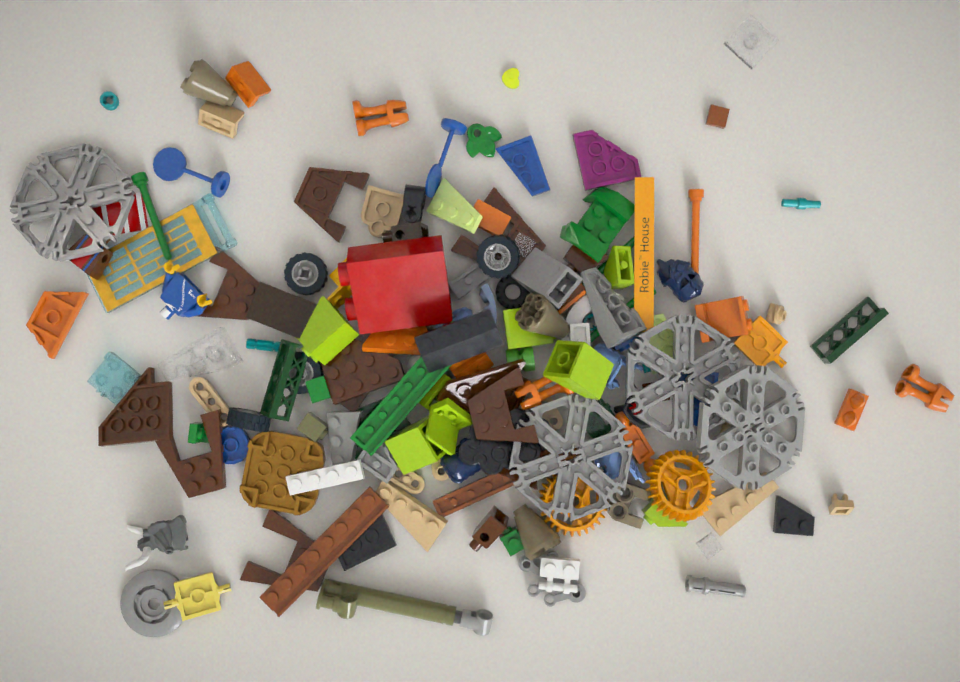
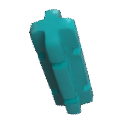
M247 339L246 341L247 349L256 348L257 350H274L278 352L280 342L274 343V341H256V339Z

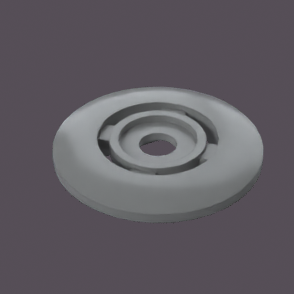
M157 569L147 570L134 576L126 584L120 601L121 613L127 625L136 633L146 637L165 636L179 627L183 621L177 606L165 610L163 601L175 599L174 582L179 581V579L169 572ZM155 585V588H150L142 594L140 593L142 588ZM151 598L159 600L160 605L157 609L150 608L149 600ZM166 613L169 614V616L166 619L160 622H154V620L161 618Z

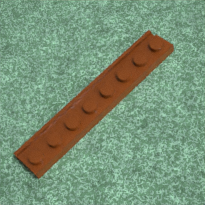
M369 486L259 598L280 617L389 505Z

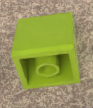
M322 296L299 341L303 345L302 351L308 357H311L316 363L319 361L326 365L358 337L359 334L340 311Z
M521 308L503 310L507 349L554 343L553 339H557L556 337L521 329L518 321L515 320V315Z
M557 340L543 376L585 398L600 400L614 364L586 342Z
M429 415L394 433L384 441L403 475L435 463L446 454V452L430 442L425 436Z

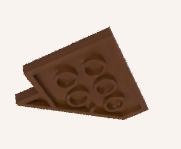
M354 339L326 365L321 363L333 404L337 405L399 382L405 375L401 361L385 353L362 352L363 342Z
M519 359L448 380L438 394L437 399L442 401L449 398L470 414L467 402L469 399L516 368L522 370L526 362L524 359ZM523 377L524 383L527 382L529 379ZM517 388L505 391L510 411L519 408L520 403L526 397L525 395L517 398L514 393Z
M148 367L98 427V446L105 447L173 440L172 382L155 383V368Z

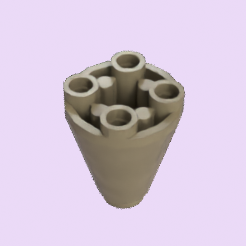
M203 59L194 61L189 70L192 72L190 77L185 78L180 86L183 89V93L215 104L231 107L238 96L234 92L235 90Z
M528 294L521 309L515 315V320L518 321L521 329L529 332L564 338L570 330L566 320L542 294Z
M526 504L513 512L525 555L530 561L540 557L547 550L561 543L560 536L530 507L528 508Z

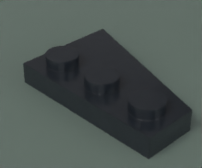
M383 513L340 555L338 559L344 571L397 546Z

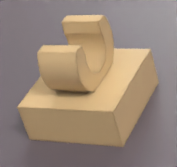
M836 493L831 497L832 503L828 507L829 515H849L855 508L853 500H848L847 494H843L842 500H839Z

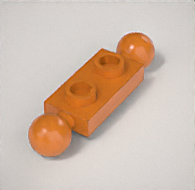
M618 412L615 418L626 426L619 432L628 430L629 433L623 435V440H632V443L626 446L630 447L633 445L632 455L638 464L644 462V470L647 473L651 472L649 467L654 465L653 461L655 459L650 457L655 452L640 428L632 423L629 424L630 421L625 414Z

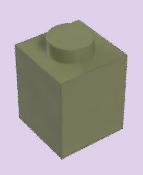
M312 412L307 413L296 428L314 442L319 439L323 440L329 432L326 430L328 424Z

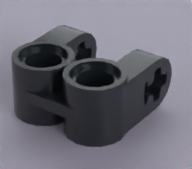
M405 185L402 215L407 224L422 221L426 201L425 187ZM411 211H414L416 216H413L412 219H409V216H412Z

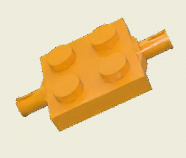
M758 316L752 322L753 330H750L751 334L741 335L733 343L756 367L757 365L766 366L769 362L774 361L780 368H783L787 362L779 354L788 341L762 316Z

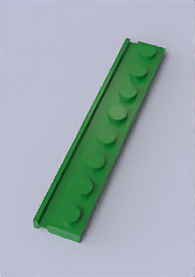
M420 357L353 433L350 439L372 456L450 366L429 373L422 357Z

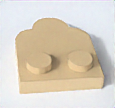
M368 185L361 219L368 225L371 235L381 237L387 230H391V226L399 224L403 210L404 195Z

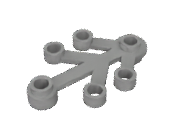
M550 551L547 556L555 554L556 557H559L555 551ZM526 555L521 556L518 562L520 569L525 572L532 571L540 576V567L534 564L533 560L530 561ZM529 561V567H524L523 562ZM553 578V583L564 584L563 579ZM570 580V584L578 585V591H580L578 596H574L573 592L569 594H564V592L555 595L547 594L544 597V602L549 607L554 606L556 602L567 599L575 603L581 602L586 595L585 588L577 583V580ZM531 584L527 589L531 597H536L540 592L546 591L539 589V584ZM532 587H535L537 589V592L531 593L530 589ZM548 597L554 599L552 603L546 601Z

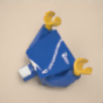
M173 260L164 264L166 274L160 298L167 305L160 311L161 315L168 320L174 314L187 318L201 315L207 305L212 304V300H209L206 296L208 294H204L184 273H176V270L180 268L178 264L172 266Z

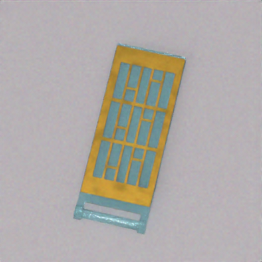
M212 193L203 196L200 200L159 221L172 254V266L176 264L180 266L176 273H184L238 244L229 232L214 202L215 198ZM203 205H208L226 240L224 244H221L202 207ZM153 225L108 249L113 253V256L99 280L87 274L105 312L110 313L162 285L166 274L164 264L170 260L164 258Z

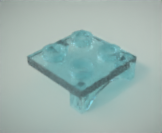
M108 352L104 356L105 360L87 382L97 389V393H101L100 396L108 398L117 405L140 378L141 374L114 352Z

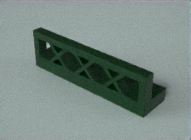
M866 297L810 347L824 364H831L889 313L885 308H878L870 297ZM867 303L874 310L869 316L862 315V307ZM851 317H858L855 328H848V319ZM837 329L843 330V338L840 341L833 340L834 331ZM822 342H829V350L823 354L817 346Z
M281 339L260 414L268 418L289 422L308 358L304 352H302V356L297 360L294 356L296 348L301 349L303 345ZM295 367L297 370L296 376L290 378L289 372ZM290 385L291 393L285 397L283 394L284 389ZM284 404L286 407L284 416L277 415L279 407Z

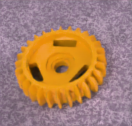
M678 449L672 452L668 451L654 460V465L649 467L651 472H648L646 475L650 479L646 480L645 483L650 484V487L645 490L650 491L651 495L647 498H653L654 501L651 505L657 504L658 508L656 511L663 510V517L669 515V520L675 519L676 522L695 520L697 517L704 515L703 512L709 510L707 506L713 504L709 499L715 498L711 494L712 491L716 490V488L711 486V484L715 483V480L710 479L713 473L707 472L708 467L703 466L704 462L698 461L699 455L692 457V452L686 453L685 450L678 451ZM674 462L683 463L690 470L677 468L674 466ZM680 479L684 480L687 484L685 490L679 487ZM661 483H662V485H663V488H664V490H665V493H666V495H667L668 500L665 498V496H664V494H663V491H662V488H661ZM699 491V498L693 507L690 506V501Z
M556 474L552 475V479L546 477L548 484H541L545 490H539V493L543 495V497L539 498L545 503H549L553 499V486L556 484ZM579 477L574 495L579 499L578 505L574 506L577 509L590 505V490H593ZM596 493V502H597L598 499H599V496H598V494ZM606 508L573 520L571 524H567L557 518L556 520L553 519L552 514L554 510H552L550 517L547 516L544 521L545 523L551 521L549 526L551 528L556 526L557 533L563 529L564 536L567 534V531H570L571 537L574 536V531H577L578 535L581 536V530H584L586 534H588V527L595 530L593 524L600 525L601 523L598 518H605L601 512L608 511V509ZM543 511L540 513L541 516L546 515Z

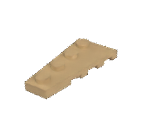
M763 472L760 475L763 476L767 474V472ZM773 480L754 490L748 489V483L745 490L732 487L726 490V492L718 496L716 495L715 498L709 499L713 504L707 506L709 510L703 512L704 515L702 516L717 534L722 536L779 487Z
M382 481L376 493L389 505L387 508L389 512L428 552L448 520L393 482L389 481L386 484Z

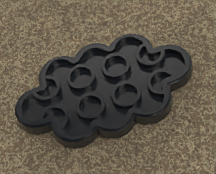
M517 408L510 411L515 429L516 424L521 428L524 427L519 423L520 419L525 423L529 421V416L525 414V410ZM474 426L470 427V440L462 443L458 450L461 462L469 466L479 464L480 469L488 475H495L501 472L503 468L507 470L517 468L508 469L513 441L476 439ZM521 442L519 460L521 462H529L537 459L541 453L540 444Z

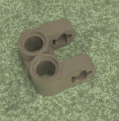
M627 482L628 494L621 497L618 492H615L612 497L617 502L612 503L610 501L609 504L612 507L607 508V512L615 521L641 529L644 519L628 513V509L634 496L651 501V498H647L651 495V492ZM622 506L620 514H613L614 507Z

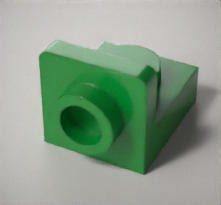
M190 423L188 443H209L203 423Z
M511 526L506 527L502 534H500L499 539L511 557L523 550V545L516 526L513 528Z

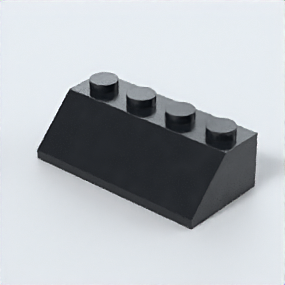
M490 308L414 337L429 373L504 345Z

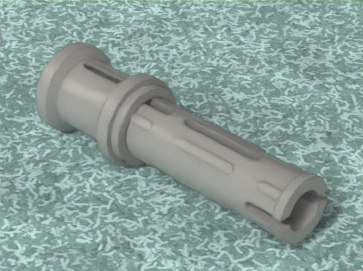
M687 575L685 581L686 592L697 591L705 595L710 592L744 597L746 593L745 585L711 581L708 577H703L702 579Z

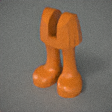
M387 100L386 104L375 107H364L359 101H352L358 136H364L369 129L374 127L391 125L393 128L409 121L408 113H393L407 109L406 101ZM380 114H387V116L380 117V118H376V119H371V120H363V119H362V118H365V117H368V116L380 115Z
M909 365L903 371L901 378L915 383L929 393H924L912 387L910 383L900 380L896 384L895 394L901 398L911 395L922 400L927 408L946 412L949 405L940 401V398L952 401L955 395L941 383L933 384L919 376L920 368L918 365Z
M542 377L534 382L528 380L524 383L525 386L518 387L514 393L519 398L531 392L533 397L527 398L520 403L522 409L527 410L541 405V401L558 393L571 395L575 394V392L559 384L538 392L540 388L553 382L546 377Z

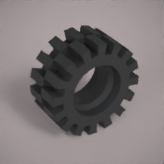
M508 275L498 282L495 294L500 305L507 309H517L522 307L530 292L514 280L511 275ZM509 285L519 287L520 295L517 299H509L506 296L505 289Z

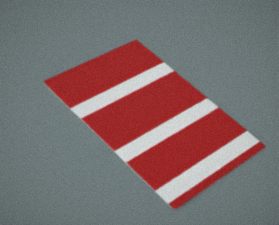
M141 192L133 195L135 199L121 234L149 228L145 203ZM115 202L92 209L108 226H113L118 219L122 204Z

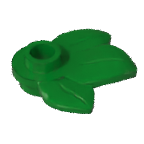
M478 123L472 124L467 130L469 140L466 144V150L472 158L479 152L486 157H494L496 150L494 142L500 140L502 135L492 126L484 127ZM476 129L480 131L478 137L474 135Z

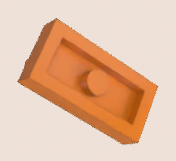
M848 389L834 424L855 431L869 396L856 390Z

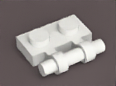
M541 555L540 577H547V582L539 581V589L546 590V592H552V590L563 591L564 594H569L570 592L577 593L578 585L570 584V580H578L580 559ZM553 578L564 579V584L553 583Z

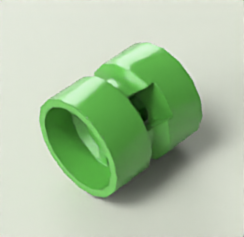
M532 346L522 347L520 351L516 348L505 350L507 363L524 359L526 364L523 367V371H535Z

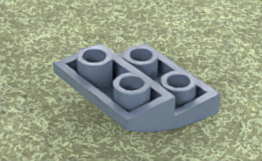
M488 283L481 286L479 294L484 303H489L483 310L490 308L495 323H497L495 300Z

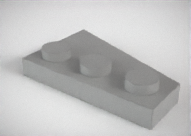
M331 411L326 413L332 465L354 461L357 445L350 437L359 428L363 411Z

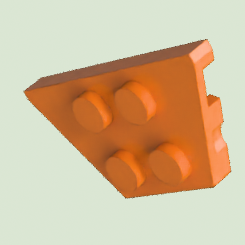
M43 292L26 326L35 335L38 343L45 348L49 358L55 359L89 295L87 292Z
M426 326L371 333L362 345V352L420 355L414 337L428 330Z

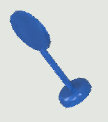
M443 118L441 121V127L449 132L439 163L432 166L427 176L425 193L430 198L435 195L442 177L441 167L443 166L453 135H464L467 131V127L464 124L453 119Z
M164 148L155 156L153 162L154 172L164 181L177 180L183 173H187L210 182L211 193L215 197L221 198L228 189L230 183L228 172L220 171L214 178H210L187 169L184 154L176 148Z

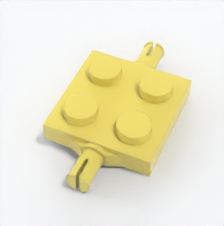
M213 571L174 582L175 599L163 601L165 610L177 606L181 613L182 621L221 610L220 594L231 591L230 583L218 586L214 580Z

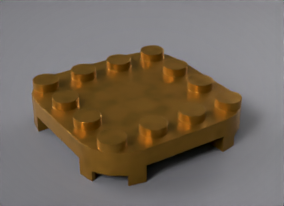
M276 431L256 434L247 446L248 452L240 485V493L248 503V506L291 513L293 515H301L311 510L317 502L320 489L290 495L286 476L323 468L325 464L323 445L318 441L314 442L308 437Z

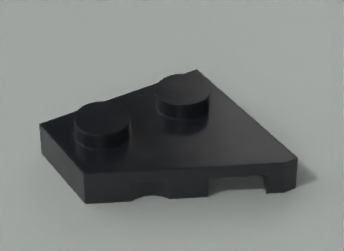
M776 495L773 532L813 536L815 517L783 497Z

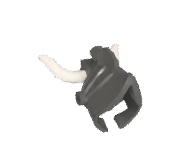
M179 515L173 520L151 523L147 529L127 525L129 531L140 534L143 537L137 542V548L143 554L140 558L127 564L125 570L145 563L150 557L151 550L155 548L166 554H172L175 550H187L188 546H185V542L188 540L185 516Z

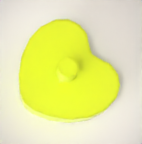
M510 68L504 72L502 82L506 87L510 89L518 88L519 70Z

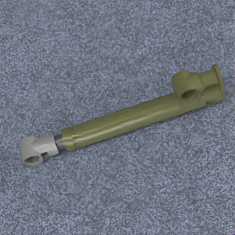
M330 579L324 580L316 604V609L319 610L321 607L332 609L333 612H337L338 616L343 619L354 617L357 606L441 624L446 623V625L453 626V623H458L460 627L473 629L476 634L481 636L489 634L493 619L492 612L486 609H479L477 612L465 609L458 611L456 606H447V604Z

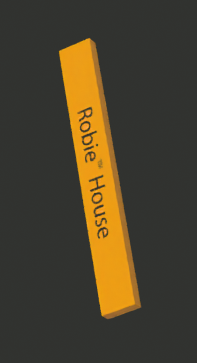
M635 177L634 309L647 328L645 331L654 327V177Z

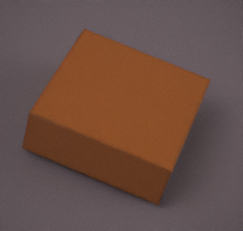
M711 104L706 125L724 129L730 109Z

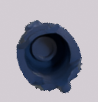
M661 259L657 260V264L660 266L657 274L663 287L668 286L679 301L684 303L701 295L704 282L701 280L700 275L689 266L690 262L678 259L676 261L670 259L667 262Z
M467 438L462 439L460 444L456 446L455 454L450 456L446 453L440 458L441 466H443L444 471L454 483H462L481 470L479 464L465 465L458 456L461 444L470 440Z

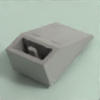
M536 247L511 275L514 280L530 293L544 295L557 311L583 280L568 266Z

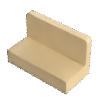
M207 101L199 110L198 125L233 139L237 135L238 122L244 117V112L234 107L222 106Z

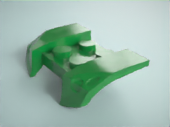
M606 187L597 188L583 198L584 202L592 204L577 224L572 221L562 227L560 233L561 239L573 244L596 262H600L614 238L635 212V205L619 192Z

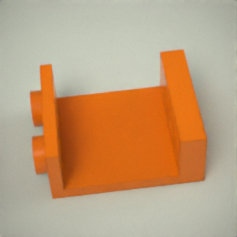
M744 296L695 305L697 318L728 338L751 334L750 330H753L752 319L748 318L747 315L749 303L747 299H744ZM700 331L702 343L713 341L707 334Z

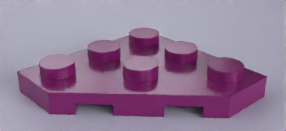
M588 130L572 135L585 191L635 180V177H641L638 159L627 154L609 140H605L595 131Z

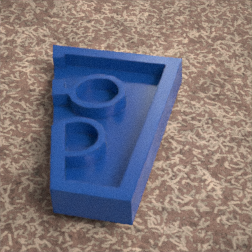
M531 135L496 148V151L532 197L550 191Z

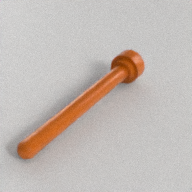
M689 189L688 198L692 202L691 268L699 274L700 202L704 198V189Z

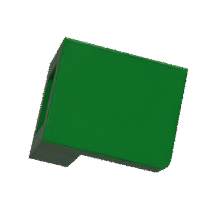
M325 375L306 381L312 404L331 398Z

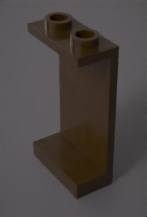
M260 282L246 318L300 339L317 304Z

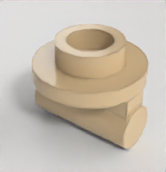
M770 303L766 321L778 325L785 321L787 312L784 310V306Z

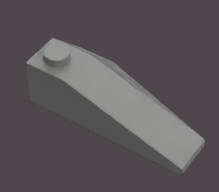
M596 267L581 272L598 332L608 349L626 342L647 329L634 308L630 309L623 302L624 297L621 294L618 296L611 289V283Z

